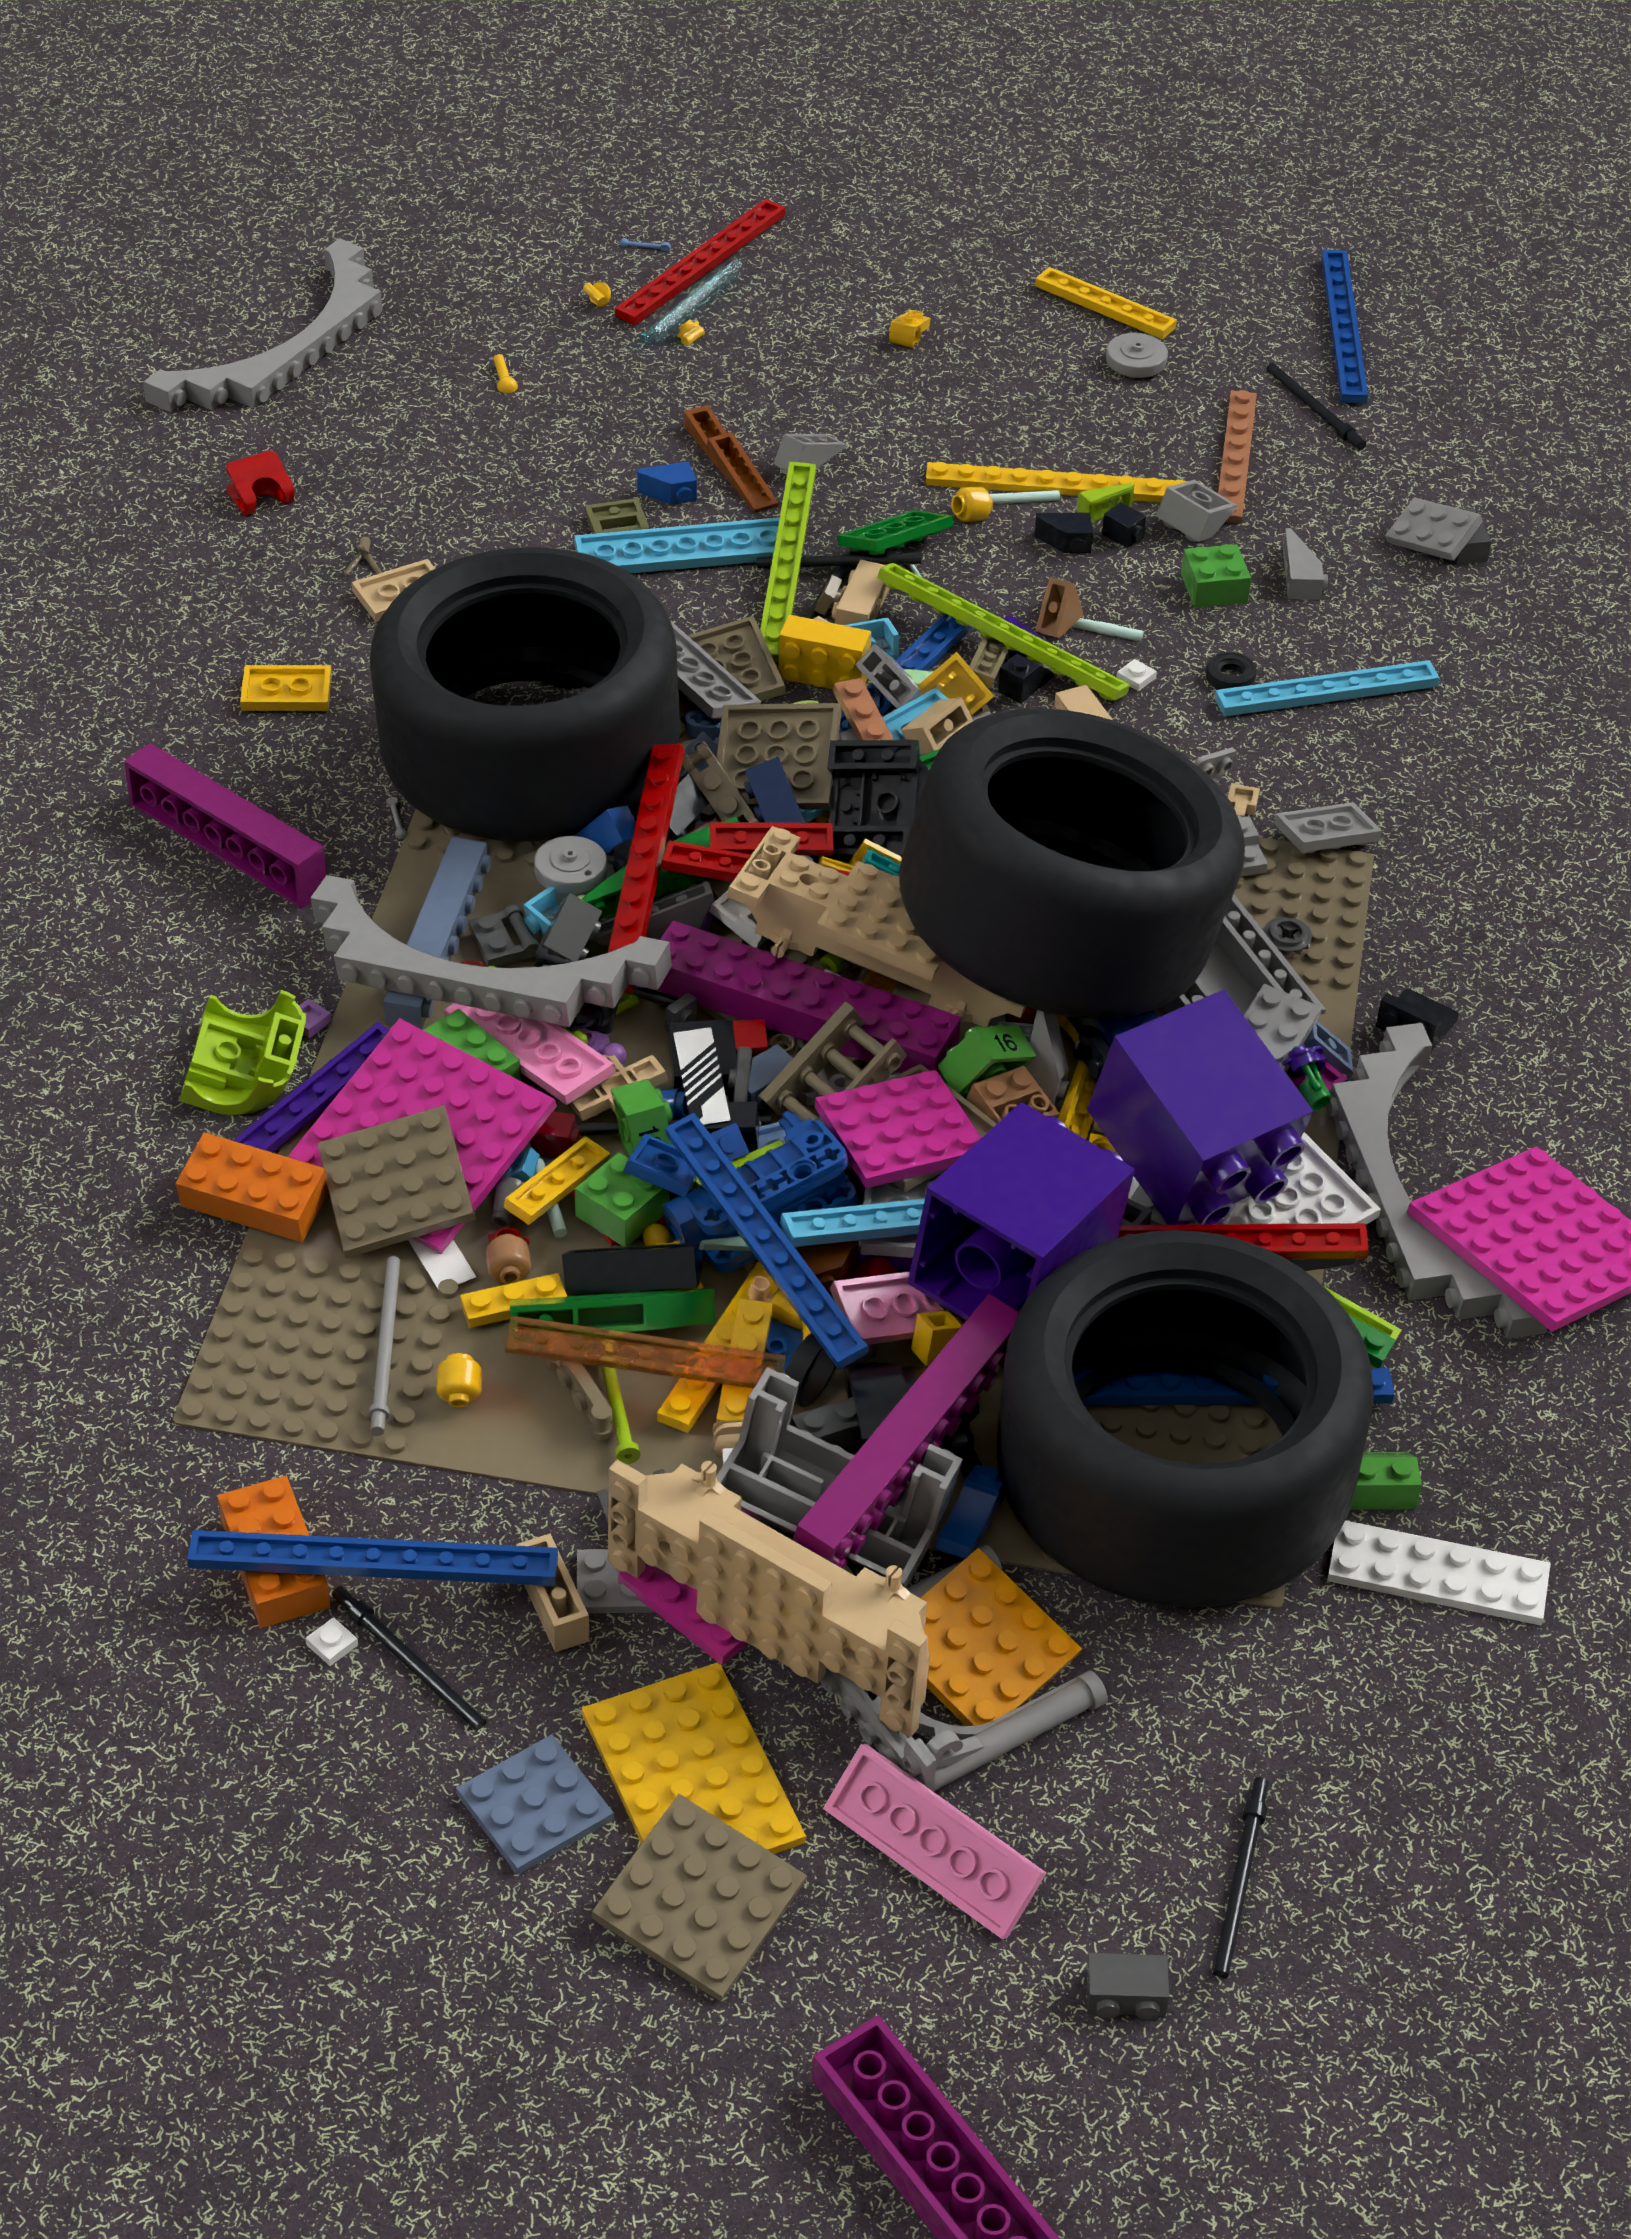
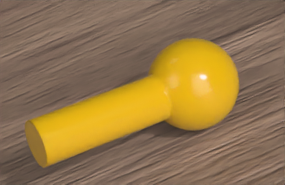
M495 355L493 360L500 379L497 383V389L502 393L515 392L518 389V384L514 378L509 376L503 355Z

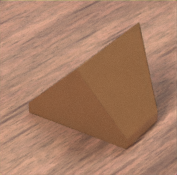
M1049 577L1035 631L1061 638L1084 614L1075 584Z

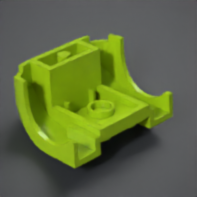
M281 990L277 1001L271 1009L262 1014L245 1015L228 1009L216 996L210 995L203 1012L198 1030L199 1034L179 1101L222 1115L251 1114L270 1106L283 1093L292 1075L306 1024V1013H303L301 1007L294 1001L296 996Z

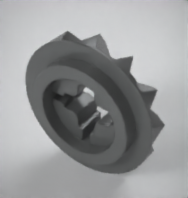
M1280 917L1273 919L1265 925L1263 930L1280 952H1286L1288 956L1291 952L1301 954L1303 949H1309L1312 940L1310 928L1304 922L1295 918Z

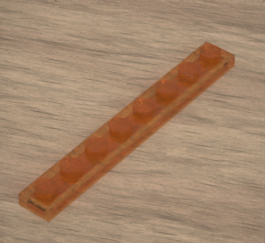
M511 1316L505 1344V1353L755 1388L767 1367L776 1372L784 1373L786 1355L517 1316Z

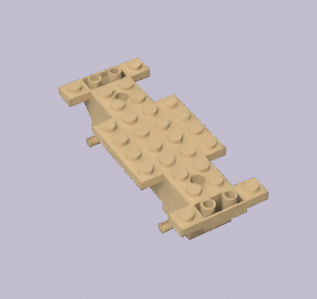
M772 826L729 886L726 897L749 907L758 923L755 933L769 938L776 943L771 949L774 957L777 953V958L783 957L787 949L797 950L813 957L818 948L931 994L928 1005L961 1016V1021L972 1022L982 1027H988L992 1018L1006 1013L1021 1018L1026 1009V1006L1009 1001L971 982L940 959L920 937L909 918L900 893L899 876L881 871L871 864L857 861L849 875L846 876L833 868L824 867L812 862L804 856L795 855L794 852L798 848L801 837L793 835L785 829Z
M618 1459L608 1469V1562L616 1569L638 1578L646 1569V1563L650 1566L658 1567L670 1574L677 1582L685 1583L697 1590L696 1613L706 1622L717 1624L729 1631L737 1640L749 1643L759 1649L766 1657L778 1660L790 1667L797 1675L807 1677L815 1683H818L826 1674V1668L832 1672L842 1674L854 1681L861 1689L871 1691L881 1697L879 1720L884 1722L889 1729L899 1731L908 1737H911L919 1728L921 1705L926 1697L930 1659L927 1646L928 1636L924 1634L927 1602L913 1595L902 1586V1569L900 1567L897 1570L896 1565L889 1566L886 1569V1577L880 1576L866 1567L857 1576H854L742 1512V1497L726 1489L718 1482L716 1478L717 1465L715 1463L712 1465V1461L702 1463L701 1473L682 1463L672 1473L644 1475Z

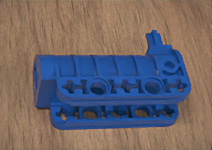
M785 1111L782 1113L784 1118L779 1120V1125L786 1134L783 1137L785 1144L774 1150L770 1149L764 1155L752 1161H747L742 1166L736 1168L781 1230L782 1227L779 1222L782 1213L808 1211L812 1208L828 1209L856 1206L858 1204L859 1198L856 1188L849 1180V1177L843 1173L848 1165L845 1148L819 1119L812 1120L809 1118L802 1122L795 1112L791 1114L789 1111ZM703 1185L688 1193L686 1197L679 1196L662 1205V1212L673 1239L675 1241L678 1240L680 1243H696L703 1240L740 1236ZM702 1250V1259L706 1257L713 1268L721 1273L735 1271L757 1259L752 1251Z

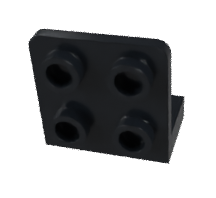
M1405 989L1398 998L1389 993L1383 996L1380 1001L1376 1027L1385 1031L1387 1027L1422 1023L1432 1044V1052L1457 1022L1459 1013L1411 989Z

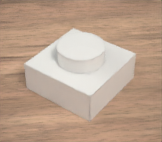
M1134 659L1117 672V678L1130 684V687L1140 691L1156 679L1157 671Z
M334 1617L305 1638L306 1645L329 1666L358 1646V1639Z

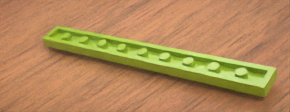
M789 461L760 628L775 663H779L780 632L788 615L793 614L816 475V464Z
M895 563L883 566L879 570L877 578L884 581L887 587L909 594L910 599L932 606V609L937 613L948 614L956 618L955 621L960 625L971 626L979 630L982 636L1002 642L1005 648L1012 651H1020L1027 655L1029 660L1051 667V671L1055 674L1066 675L1074 679L1075 683L1079 686L1087 685L1089 688L1099 692V695L1106 700L1116 701L1128 693L1130 684Z

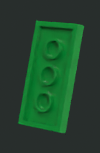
M911 510L837 535L838 546L849 547V550L853 552L868 550L869 554L872 555L883 554L887 548H900L905 546V542L921 541L926 535L942 534L943 529L953 526V516Z

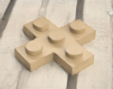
M604 1054V1057L614 1063L616 1073L569 1104L579 1118L584 1121L610 1108L615 1112L611 1094L612 1088L644 1079H649L655 1088L669 1080L665 1069L653 1054L625 1068L615 1055L607 1056Z

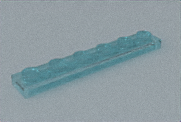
M736 257L711 275L639 336L641 341L645 344L652 340L658 343L668 335L667 329L672 331L683 322L680 318L686 319L697 311L696 305L701 307L711 299L709 297L710 293L712 296L725 287L722 284L723 282L727 284L738 276L736 271L744 265L740 258Z

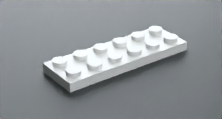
M1345 1520L1340 1532L1334 1539L1327 1581L1542 1625L1550 1562Z

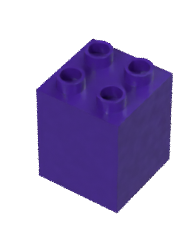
M1221 990L1116 1035L1087 1107L1088 1112L1126 1164L1135 1168V1179L1168 1225H1186L1197 1221L1198 1224H1218L1230 1215L1235 1207L1234 1203L1251 1196L1256 1204H1262L1281 1193L1288 1184V1179L1284 1175L1288 1164L1295 1160L1305 1149L1306 1145L1301 1137L1314 1112L1225 990Z
M1021 1102L927 1187L908 1284L965 1320L972 1315L988 1294L1020 1312L1030 1294L1052 1271L1080 1253L1118 1238L1135 1168L1126 1164L1117 1153L1108 1149H1101L1068 1130L1066 1125L1056 1117L1045 1116Z

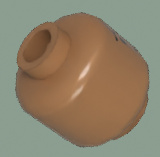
M503 1234L489 1243L486 1249V1263L490 1277L502 1284L519 1282L527 1277L531 1269L530 1252L527 1243L522 1238L512 1234Z

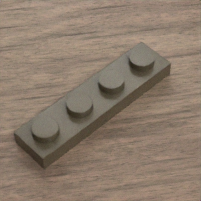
M983 637L969 667L987 688H992L1009 649L1005 648L1003 643L996 639Z

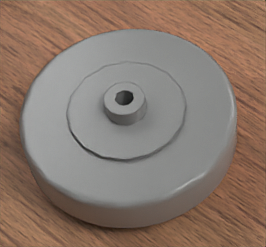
M1127 333L1113 338L1107 345V364L1114 371L1124 376L1135 378L1150 377L1160 373L1167 365L1168 349L1162 341L1153 336L1142 333Z
M578 836L558 837L544 843L534 855V874L541 885L546 888L553 886L558 893H582L595 888L604 880L607 874V856L600 845L587 838Z

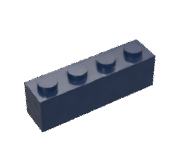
M779 757L745 770L749 781L744 782V786L750 799L756 797L759 806L753 809L759 823H805ZM810 856L813 862H819L818 856Z

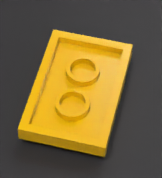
M245 665L240 699L241 711H328L332 678L331 666Z

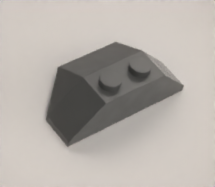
M709 881L653 900L646 937L660 940L673 920L699 929L714 900ZM616 915L604 922H600L602 924L596 934L599 944L609 947Z

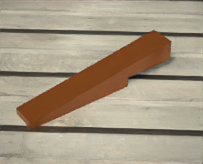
M709 405L684 411L683 426L751 510L756 513L777 507L778 501L732 432L726 433Z

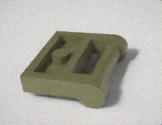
M638 498L585 505V516L592 534L649 529Z

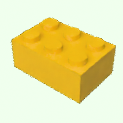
M788 615L779 635L778 671L781 678L790 682H799L833 689L834 683L862 678L865 684L867 677L856 667V664L871 648V631Z

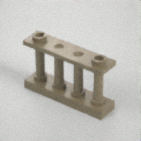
M845 1001L759 1094V1097L778 1117L785 1109H788L791 1113L795 1112L802 1122L809 1118L820 1120V1117L815 1116L795 1098L807 1085L812 1087L821 1096L837 1092L817 1076L828 1062H832L853 1079L844 1090L846 1091L884 1082L892 1072L901 1066L907 1054L895 1039L892 1038L883 1046L862 1030L861 1027L865 1021L855 1008ZM851 1038L875 1055L863 1070L839 1052Z

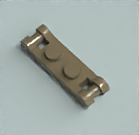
M704 741L696 746L697 750L691 755H684L683 767L693 778L722 822L734 817L740 820L745 816L748 821L747 823H759L754 811ZM705 759L709 766L700 772L696 765Z
M558 1332L547 1334L544 1340L545 1350L547 1351L545 1353L546 1366L551 1370H557L559 1382L562 1387H568L571 1391L577 1410L580 1412L584 1411L592 1423V1437L598 1441L610 1439L612 1436L611 1406L566 1338Z

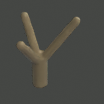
M368 537L360 539V543L357 546L358 554L344 571V575H349L361 559H366L376 574L382 573L369 554L371 540Z

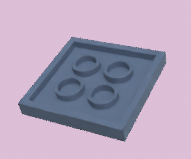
M552 1734L456 1787L457 1796L517 1875L614 1820V1812Z

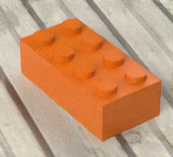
M205 1132L175 1183L182 1207L303 1243L329 1193L325 1168Z
M287 1475L217 1495L220 1519L225 1532L310 1536ZM239 1571L260 1629L331 1608L328 1582L325 1575Z

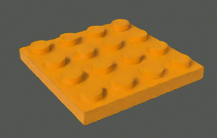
M979 1548L920 1597V1599L927 1602L924 1634L928 1636L927 1646L930 1653L927 1688L965 1726L990 1723L1021 1707L1078 1656L1082 1650L1059 1625Z

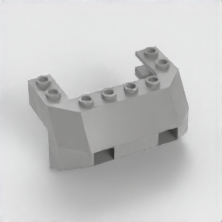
M767 1367L748 1397L739 1440L716 1478L726 1489L742 1497V1512L794 1537L798 1523L855 1455L846 1452L837 1445H831L814 1437L805 1430L789 1425L799 1382L791 1379L784 1373L776 1372ZM929 1444L922 1466L918 1464L912 1474L911 1481L905 1485L904 1488L906 1490L900 1502L895 1507L888 1506L884 1511L886 1516L882 1524L876 1531L870 1529L867 1532L865 1544L857 1555L850 1553L845 1559L847 1563L861 1570L866 1567L883 1577H886V1569L889 1566L896 1565L897 1570L899 1567L902 1569L901 1583L902 1586L907 1588L924 1558L950 1502L963 1459L946 1449Z

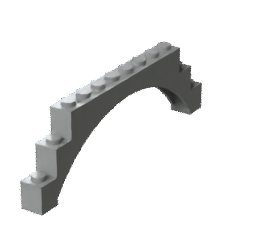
M339 238L324 249L325 270L331 272L334 279V288L322 312L299 334L266 352L230 364L182 371H164L160 369L143 381L146 402L171 412L178 406H182L186 400L213 410L220 404H224L228 398L251 408H255L261 402L267 401L269 396L277 390L283 389L286 383L294 377L300 376L302 371L310 365H314L319 358L326 353H330L335 346L342 341H346L352 333L362 329L368 321L379 316L382 312L381 291L373 288L372 269L365 267L364 248Z
M326 875L310 898L315 922L324 923L322 929L327 951L336 952L334 960L339 980L567 1027L571 1026L584 1003L614 1008L628 984L658 990L672 967L670 943L642 936L636 942L615 951L566 964L531 968H494L461 964L413 949L381 929L359 904L354 880Z
M1422 1023L1387 1027L1384 1039L1379 1044L1380 1053L1359 1056L1357 1069L1353 1071V1081L1333 1084L1331 1090L1332 1099L1326 1105L1328 1115L1330 1117L1333 1116L1335 1120L1338 1139L1343 1140L1345 1144L1347 1161L1354 1166L1357 1185L1363 1188L1364 1192L1381 1209L1379 1217L1375 1219L1378 1236L1385 1241L1388 1261L1394 1263L1399 1287L1404 1288L1409 1301L1445 1295L1447 1306L1453 1308L1458 1320L1494 1315L1496 1326L1503 1329L1507 1339L1545 1334L1547 1328L1406 1213L1412 1201L1409 1199L1397 1176L1390 1154L1388 1114L1395 1098L1408 1079L1419 1068L1427 1067L1432 1044Z

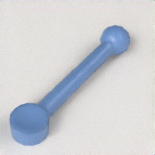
M622 238L619 242L621 247L652 248L667 252L671 249V245L668 242L652 244L633 242L626 238Z

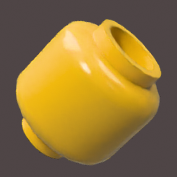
M962 487L953 496L951 508L954 515L961 522L984 521L988 518L993 508V500L988 491L983 487Z
M463 1353L451 1354L438 1364L436 1392L442 1400L448 1402L452 1407L462 1408L468 1406L469 1402L476 1400L480 1396L482 1391V1369L480 1364L473 1360L472 1356Z

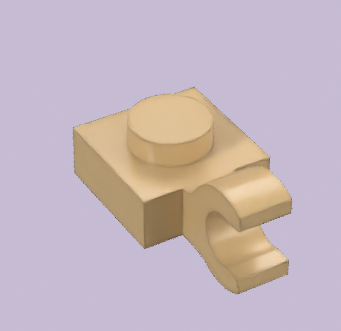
M1231 783L1228 799L1236 814L1241 817H1245L1246 814L1255 815L1260 788Z

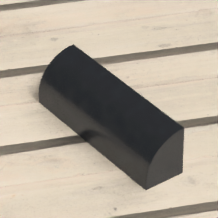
M700 1242L569 1250L562 1254L565 1292L567 1295L697 1288L702 1274Z

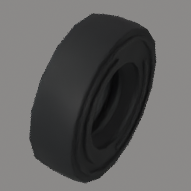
M1236 652L1219 653L1211 657L1206 666V679L1217 690L1254 685L1256 681V664L1244 654ZM1226 668H1232L1240 671L1242 675L1228 676L1221 671Z

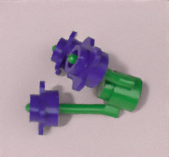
M1303 1044L1294 1046L1287 1053L1289 1058L1283 1061L1282 1064L1283 1066L1289 1064L1293 1072L1302 1073L1308 1078L1299 1086L1300 1093L1313 1111H1317L1326 1106L1332 1099L1331 1093L1320 1075V1072L1326 1066L1325 1062L1327 1059L1325 1056H1322L1324 1050L1321 1046L1306 1048Z

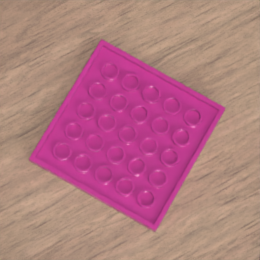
M399 1018L287 1157L323 1168L317 1143L445 1105L473 1211L475 1212L557 1105L554 1098ZM465 1223L412 1239L442 1254Z
M1537 1146L1410 1202L1406 1213L1551 1332L1631 1293V1220Z

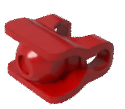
M266 451L227 464L226 471L232 484L226 487V492L244 516L256 513V498L259 496H273L283 504L294 501L293 483L286 473L280 458L274 451Z

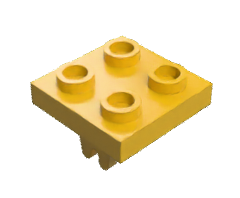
M958 652L917 685L922 691L919 696L936 687L948 699L962 697L971 716L994 697Z

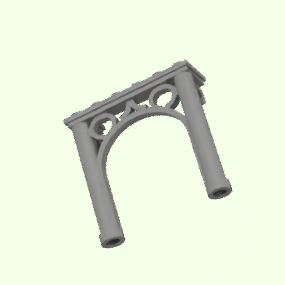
M988 1545L979 1547L1002 1570L1001 1563L993 1549ZM963 1560L906 1589L919 1598L922 1597ZM827 1668L826 1674L820 1680L827 1692L833 1691L838 1697L843 1714L849 1719L853 1717L858 1723L860 1734L868 1745L874 1744L881 1755L933 1792L1087 1709L1093 1711L1108 1701L1107 1692L1101 1679L1093 1671L1089 1670L1010 1713L983 1725H950L934 1720L920 1712L919 1728L916 1732L933 1736L925 1745L920 1738L916 1740L912 1736L907 1738L903 1733L899 1732L898 1734L896 1731L889 1729L884 1722L879 1720L880 1696L877 1695L876 1699L872 1701L867 1693L858 1687L854 1681Z

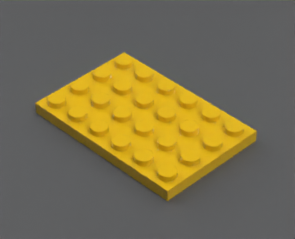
M718 1662L582 1707L584 1721L641 1844L678 1794L684 1796L773 1854L806 1843V1835L721 1664Z

